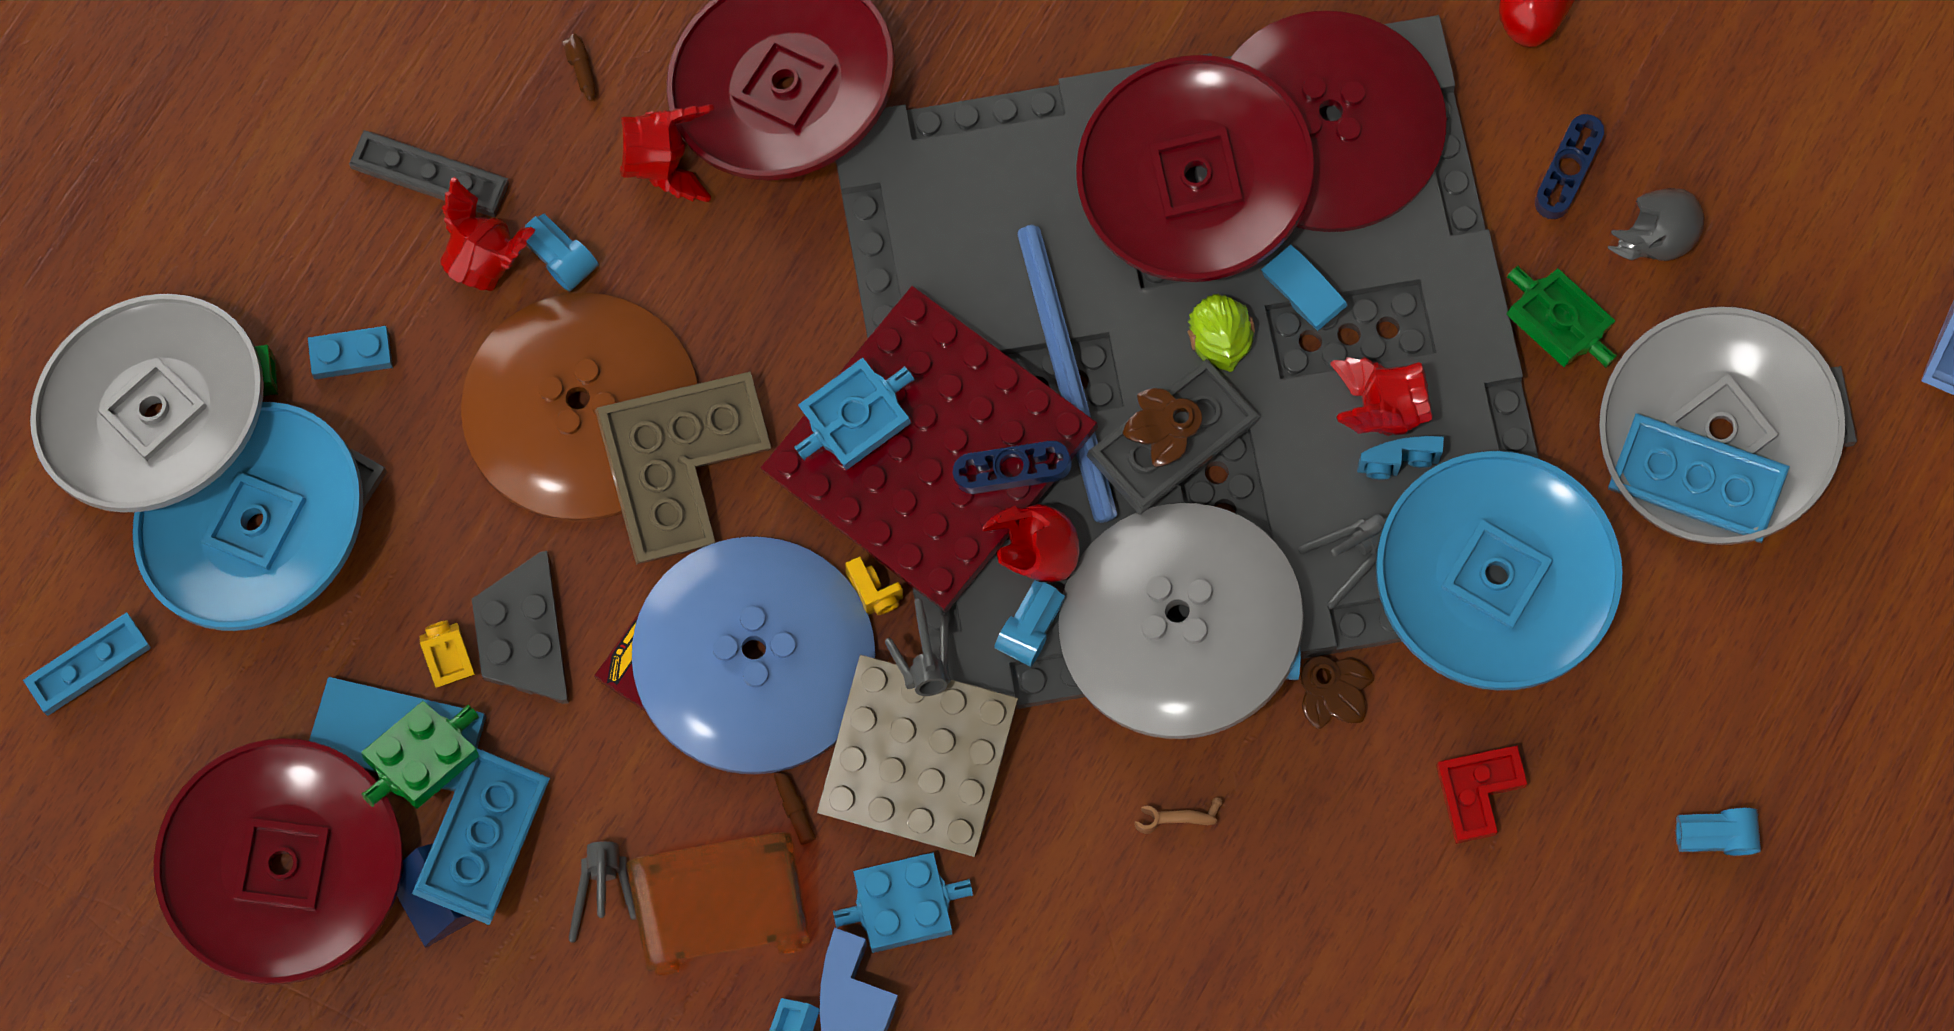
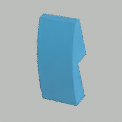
M1291 244L1261 269L1264 277L1290 301L1293 309L1317 331L1348 306L1346 301L1325 277Z
M1410 437L1372 447L1361 453L1357 472L1367 473L1366 476L1372 479L1384 480L1389 479L1391 475H1398L1402 461H1408V465L1418 468L1430 467L1432 463L1438 464L1443 453L1444 437Z

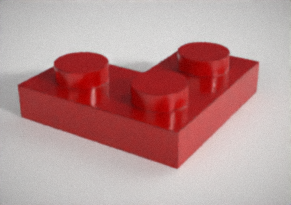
M1515 745L1439 761L1436 764L1455 843L1496 836L1498 831L1489 795L1522 789L1527 786L1518 746Z

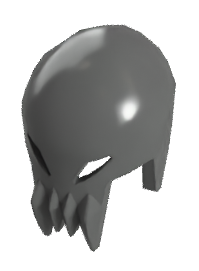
M1666 188L1645 193L1636 200L1640 213L1633 227L1630 230H1612L1611 234L1620 240L1618 247L1608 246V249L1629 260L1639 257L1661 261L1677 259L1685 255L1697 244L1703 232L1704 212L1702 206L1695 196L1685 189Z

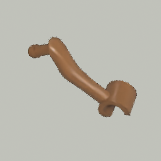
M1215 797L1207 814L1196 810L1157 812L1152 806H1144L1141 808V811L1152 816L1154 822L1150 825L1134 822V826L1140 833L1150 834L1155 831L1158 824L1165 823L1214 825L1218 821L1215 816L1222 805V800Z

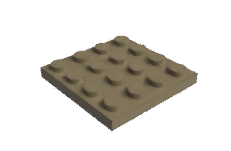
M861 654L817 813L975 857L1019 698L951 679V682L947 684V688L941 693L933 696H921L915 692V688H906L903 674L897 664Z

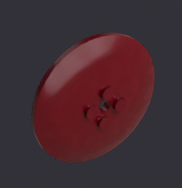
M711 0L687 25L672 53L667 75L668 106L670 111L677 108L684 109L689 106L698 107L706 104L714 106L713 111L694 120L676 124L687 145L701 159L718 170L754 180H780L805 175L819 170L847 154L870 132L878 121L888 102L894 83L895 52L893 41L881 13L871 0ZM786 77L794 78V82L789 88H776L780 79Z
M1342 11L1305 12L1282 18L1267 25L1246 40L1231 57L1232 60L1247 64L1261 71L1282 87L1300 110L1307 125L1314 154V177L1310 198L1296 226L1297 228L1319 232H1344L1377 224L1405 208L1420 194L1431 179L1439 163L1446 136L1447 118L1442 90L1434 72L1422 54L1393 29L1373 19ZM1324 106H1334L1339 109L1341 117L1336 121H1327L1321 117L1320 109Z
M1208 55L1181 56L1156 62L1128 76L1115 86L1101 101L1089 119L1081 138L1076 164L1078 193L1083 210L1091 227L1105 246L1128 265L1146 274L1180 282H1205L1232 276L1251 268L1272 254L1289 237L1300 221L1310 198L1314 177V154L1311 137L1305 120L1291 97L1274 80L1261 71L1232 59ZM1201 166L1207 170V176L1203 181L1193 183L1186 179V172L1191 167Z
M287 738L267 739L237 747L220 755L195 773L182 787L168 808L159 829L154 852V883L159 905L166 922L183 946L197 959L210 968L240 981L266 985L291 984L306 981L336 969L354 957L376 935L389 915L398 894L403 869V842L400 826L388 797L384 796L374 807H371L364 800L361 793L376 783L375 779L347 755L316 742ZM281 854L291 855L293 859L291 870L284 875L274 874L271 866L275 857Z

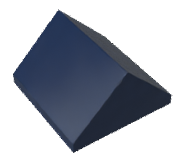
M433 843L416 848L403 860L402 878L397 894L425 948L475 921L473 918L412 894Z

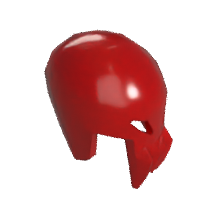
M1500 0V21L1507 35L1517 44L1529 48L1539 46L1554 35L1575 0Z
M1042 504L1022 509L1012 506L991 517L982 528L983 532L1009 528L1011 543L997 550V558L999 564L1015 573L1030 579L1050 583L1065 580L1077 566L1080 550L1076 528L1071 520L1057 509Z

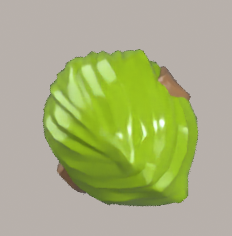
M1207 295L1189 314L1190 319L1188 323L1190 324V329L1187 333L1190 338L1191 347L1203 361L1208 359L1213 366L1232 372L1238 362L1252 348L1255 333L1254 321L1249 316L1246 305L1226 295Z

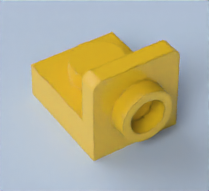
M861 557L845 563L846 575L858 593L868 615L874 612L877 615H883L899 606L898 601L903 599V589L899 582L877 591L876 589L881 587V583L872 565L865 568Z
M445 620L425 628L426 633L419 636L420 645L436 688L475 675L458 623L449 625L448 621Z

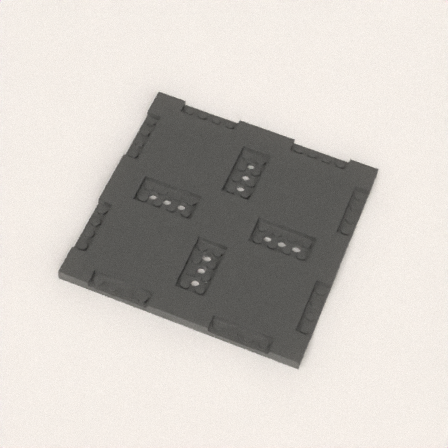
M1436 15L1384 24L1403 36L1422 54L1438 80L1445 102L1447 122L1443 151L1431 179L1420 194L1405 208L1390 218L1365 228L1344 232H1319L1295 227L1289 237L1263 261L1235 275L1205 282H1180L1158 278L1146 274L1118 258L1105 246L1091 227L1078 193L1076 179L1078 149L1089 119L1101 101L1115 86L1128 76L1154 63L1060 78L1058 85L911 110H906V105L885 108L870 132L847 154L836 160L867 339L909 288L913 286L1060 395L1017 235L1018 230L1027 225L1038 226L1041 230L1079 375L1085 377L1088 381V386L1084 389L1091 418L1098 424L1095 434L1099 443L1129 420L1136 412L1142 410L1137 398L1138 393L1152 388L1167 390L1203 362L1197 353L1192 350L1187 333L1190 329V324L1188 323L1190 319L1189 314L1197 304L1201 303L1202 299H1205L1207 295L1219 294L1231 297L1233 300L1246 305L1248 314L1253 318L1255 326L1252 348L1238 362L1234 371L1229 372L1217 367L1215 368L1260 418L1255 425L1149 508L1175 503H1197L1215 507L1218 504L1225 503L1233 507L1235 514L1244 517L1262 529L1285 554L1299 584L1304 613L1303 634L1300 645L1301 659L1402 642L1392 628L1380 600L1376 577V563L1333 609L1327 607L1329 600L1371 555L1370 552L1363 555L1354 546L1335 557L1332 556L1331 550L1350 539L1351 535L1306 553H1299L1298 548L1315 539L1351 526L1362 518L1366 521L1375 514H1379L1387 520L1397 500L1415 480L1435 466L1452 458L1477 452L1503 451L1519 453L1539 459L1521 384L1523 374L1510 318L1506 315L1508 310L1489 229H1485L1454 95L1456 85L1440 16ZM1324 106L1319 111L1321 117L1327 121H1336L1341 117L1339 109L1334 106ZM1194 166L1186 172L1185 177L1190 182L1198 183L1206 178L1207 170L1201 166ZM1290 244L1325 277L1348 305L1318 331L1293 309L1290 301L1264 277L1261 271L1264 266ZM1381 322H1390L1396 326L1398 334L1391 339L1383 338L1377 333L1376 326ZM1345 328L1353 329L1358 333L1359 341L1354 345H1345L1339 341L1337 333ZM1305 335H1313L1318 338L1321 347L1314 352H1307L1300 347L1299 339ZM1347 357L1356 359L1366 357L1374 363L1378 362L1384 368L1408 366L1418 362L1422 363L1428 384V394L1433 414L1432 420L1419 424L1417 427L1408 430L1404 435L1392 434L1387 436L1379 432L1356 433L1351 428L1339 423L1337 415L1353 408L1363 407V396H1353L1330 363L1333 360H1346ZM1410 437H1444L1443 453L1438 464L1432 463L1430 467L1418 468L1408 465V461H1402L1398 475H1391L1389 479L1384 480L1372 479L1366 476L1367 473L1357 472L1361 453L1372 447ZM1075 455L1071 460L1072 466L1068 475L1059 481L1053 482L1036 504L1057 509L1071 520L1076 528L1079 539L1080 558L1090 544L1105 530L1137 512L1109 482L1117 515L1111 521L1104 523L1096 522L1093 519L1077 455ZM1212 466H1220L1227 472L1228 477L1223 483L1214 484L1207 480L1205 476L1206 470ZM1008 537V539L1003 543V545L1000 548L1007 546L1011 543L1010 537ZM997 552L947 613L912 587L914 600L920 598L923 601L932 653L937 656V659H939L941 616L947 615L949 618L948 671L950 679L1018 697L1016 709L1085 697L1072 678L1062 654L1059 639V611L1046 633L1047 639L1031 667L994 648L1006 621L1010 616H1015L1034 582V579L1015 573L999 564ZM1492 565L1486 568L1485 575L1491 583L1500 585L1507 581V573L1502 567ZM1068 578L1063 581L1045 583L1055 587L1063 594ZM1175 605L1168 611L1167 618L1171 622H1182L1188 617L1190 610L1184 605Z

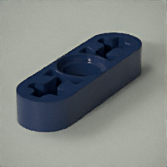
M1582 114L1571 121L1535 197V207L1538 213L1547 219H1558L1567 213L1604 135L1603 124L1595 116ZM1586 127L1591 130V137L1586 139L1581 151L1575 146L1580 132ZM1564 158H1572L1578 162L1580 171L1575 175H1566L1560 170L1559 162ZM1556 184L1564 186L1559 196V202L1555 206L1547 204L1548 197L1552 195Z
M1044 441L964 454L956 460L953 466V476L962 491L969 494H977L1059 481L1070 472L1072 461L1067 448L1058 441ZM1049 453H1056L1058 459H1063L1057 462V468L1049 470L1048 465L1045 463L1036 464L1037 473L1031 474L1032 468L1028 459L1029 455H1033L1036 463L1047 461ZM1012 457L1020 459L1024 467L1018 476L1007 477L1001 473V466L1006 459ZM993 461V470L997 479L991 480L989 472H984L976 475V481L969 482L967 476H962V474L968 473V466L975 465L978 471L990 470L987 462Z

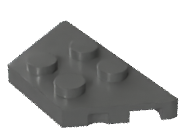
M542 551L472 598L481 674L486 681L499 685H509L515 687L518 691L528 694L535 693L555 699L558 703L566 704L569 703L550 561L548 552Z

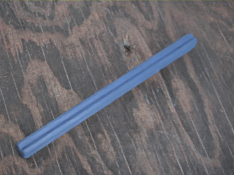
M1027 225L1019 229L1017 235L1059 392L1063 398L1091 418L1041 230L1038 226ZM1094 432L1076 455L1093 519L1096 522L1104 523L1115 519L1117 512L1108 479L1087 457L1088 451L1098 444Z

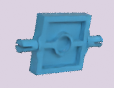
M864 358L860 359L798 404L801 411L810 421L813 434L794 446L801 458L806 460L807 457L823 446L826 450L832 452L843 467L848 470L911 424L909 417L900 407L895 393L914 381V377L904 366L885 380L880 375L874 373Z
M933 852L853 871L858 890L857 906L833 910L836 928L861 922L862 927L868 934L871 951L875 953L952 935L948 915L949 901L973 896L970 879L945 885V881L938 873Z

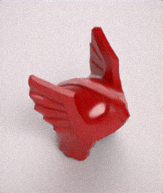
M712 104L698 107L689 106L684 109H673L672 111L646 112L644 115L636 117H621V124L623 126L621 177L649 179L654 187H660L663 191L670 192L677 198L684 197L692 202L695 199L710 202L712 197L701 185L694 173L677 168L681 157L685 154V142L676 124L703 116L713 111L714 106Z
M453 177L450 180L449 192L445 193V205L442 207L445 215L444 221L447 225L446 229L451 235L446 245V251L440 259V264L448 276L456 282L479 290L493 291L499 279L507 269L512 267L516 257L526 247V241L535 233V229L532 227H522L511 239L508 225L504 221L496 218L476 217L478 197L467 190L457 178Z
M1347 357L1346 360H1333L1330 363L1353 396H1363V407L1353 408L1337 415L1339 423L1351 428L1356 433L1379 432L1387 436L1392 434L1404 435L1408 430L1417 427L1419 424L1432 420L1433 414L1431 412L1428 384L1422 363L1418 362L1408 366L1384 368L1378 362L1374 363L1366 357L1361 359Z

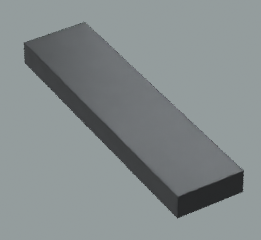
M363 130L349 163L350 168L444 201L445 193L449 192L450 180L455 177L467 190L478 197L476 212L494 218L510 184L508 178Z

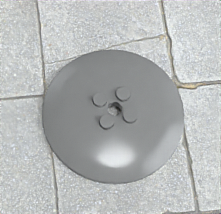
M154 294L128 299L108 307L77 327L55 350L42 371L34 391L30 416L31 435L37 456L46 472L58 486L75 499L92 507L114 512H142L178 503L198 493L220 477L232 465L249 441L257 424L263 401L264 381L258 353L247 333L234 318L214 304L202 299L178 294ZM156 403L162 404L161 411L157 415L145 417L146 410L151 405Z
M1736 307L1702 308L1676 315L1659 323L1636 340L1624 353L1613 370L1603 395L1599 423L1600 442L1606 466L1620 493L1647 521L1674 536L1689 541L1716 545L1740 544L1770 536L1786 528L1803 516L1819 500L1830 484L1842 454L1845 436L1844 406L1841 392L1829 365L1819 351L1798 331L1778 319L1753 310ZM1635 414H1640L1790 466L1767 529L1741 535L1633 497L1623 484L1631 485L1623 473L1621 478H1619L1615 467ZM1717 419H1725L1731 423L1733 432L1728 438L1717 439L1709 431L1710 424Z
M1175 503L1148 508L1142 514L1134 513L1105 530L1083 552L1075 570L1068 577L1063 591L1065 600L1059 610V639L1062 654L1072 678L1083 695L1097 710L1117 724L1134 732L1165 739H1187L1215 734L1244 721L1262 708L1280 689L1296 661L1301 645L1304 622L1303 602L1299 584L1293 568L1279 546L1262 529L1244 517L1222 508L1197 503ZM1175 605H1184L1190 610L1188 617L1179 623L1171 622L1167 618L1170 608Z

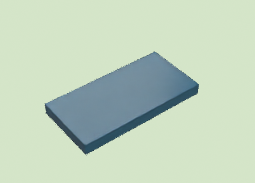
M1636 413L1615 470L1619 478H1621L1622 473L1624 474L1631 486L1623 485L1635 498L1734 533L1747 535L1767 529L1790 466ZM1611 478L1608 490L1621 494ZM1764 537L1756 539L1755 541L1762 543Z
M328 677L309 741L331 747L347 755L366 771L377 773L364 761L361 752L422 701L426 702L440 716L450 720L464 708ZM476 711L479 718L461 733L475 748H478L486 715ZM464 770L442 789L455 792Z
M476 748L479 757L464 769L412 894L490 925L550 778Z

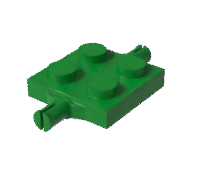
M1519 265L1508 274L1507 278L1524 293L1511 306L1506 315L1560 365L1565 368L1575 358L1588 352L1605 368L1616 359L1617 355L1600 341L1602 336L1613 326L1615 320L1560 269L1557 268L1548 277L1535 281Z
M422 701L361 752L364 761L378 773L380 778L365 792L361 793L364 800L371 807H374L378 801L391 791L404 797L418 809L479 757L477 749L461 733L479 718L473 708L471 709L470 705H466L463 710L450 720L440 716L426 702Z

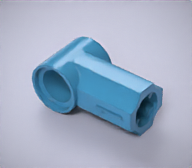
M545 214L535 216L525 225V228L532 227L535 229V233L526 241L527 246L546 264L549 273L568 292L572 291L599 266L595 257L578 240L572 241Z
M1034 580L1015 616H1010L1003 626L994 648L1031 667L1047 639L1046 633L1065 600V595L1045 582Z
M1734 808L1720 812L1721 814L1678 815L1676 817L1675 832L1679 852L1724 851L1725 855L1731 856L1752 855L1761 852L1757 809Z

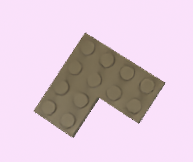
M751 371L601 406L595 410L636 565L701 549L715 543L696 468L771 449Z

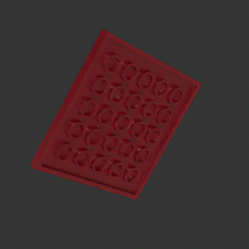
M911 286L838 374L840 375L862 358H864L874 373L880 375L885 380L905 366L915 380L895 394L900 407L909 417L911 424L846 470L837 457L823 446L807 457L806 460L801 458L794 446L813 434L810 421L804 415L760 468L772 480L947 613L1009 537V528L983 532L982 528L986 522L1006 508L1016 506L1022 509L1035 505L1053 484V482L969 494L962 491L954 479L953 466L956 460L968 453L1044 441H1058L1067 448L1072 460L1098 429V424L926 295ZM1049 453L1047 461L1038 463L1035 462L1033 455L1028 456L1032 468L1031 474L1037 473L1036 464L1045 463L1048 465L1049 470L1057 468V462L1063 460L1058 459L1056 453ZM1008 458L1001 466V473L1007 477L1018 476L1022 472L1024 464L1018 458ZM993 461L987 462L990 470L978 471L975 465L968 466V473L962 474V476H967L969 482L976 481V475L984 472H989L991 480L997 479L993 470Z

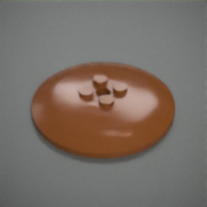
M570 293L557 295L528 305L502 322L482 344L472 361L464 383L461 404L463 431L471 455L483 476L502 496L515 505L531 513L555 520L576 522L605 519L622 514L597 420L596 408L698 383L689 356L679 339L659 318L646 309L627 300L605 294ZM575 392H584L590 397L589 403L582 409H573L568 405L569 397Z

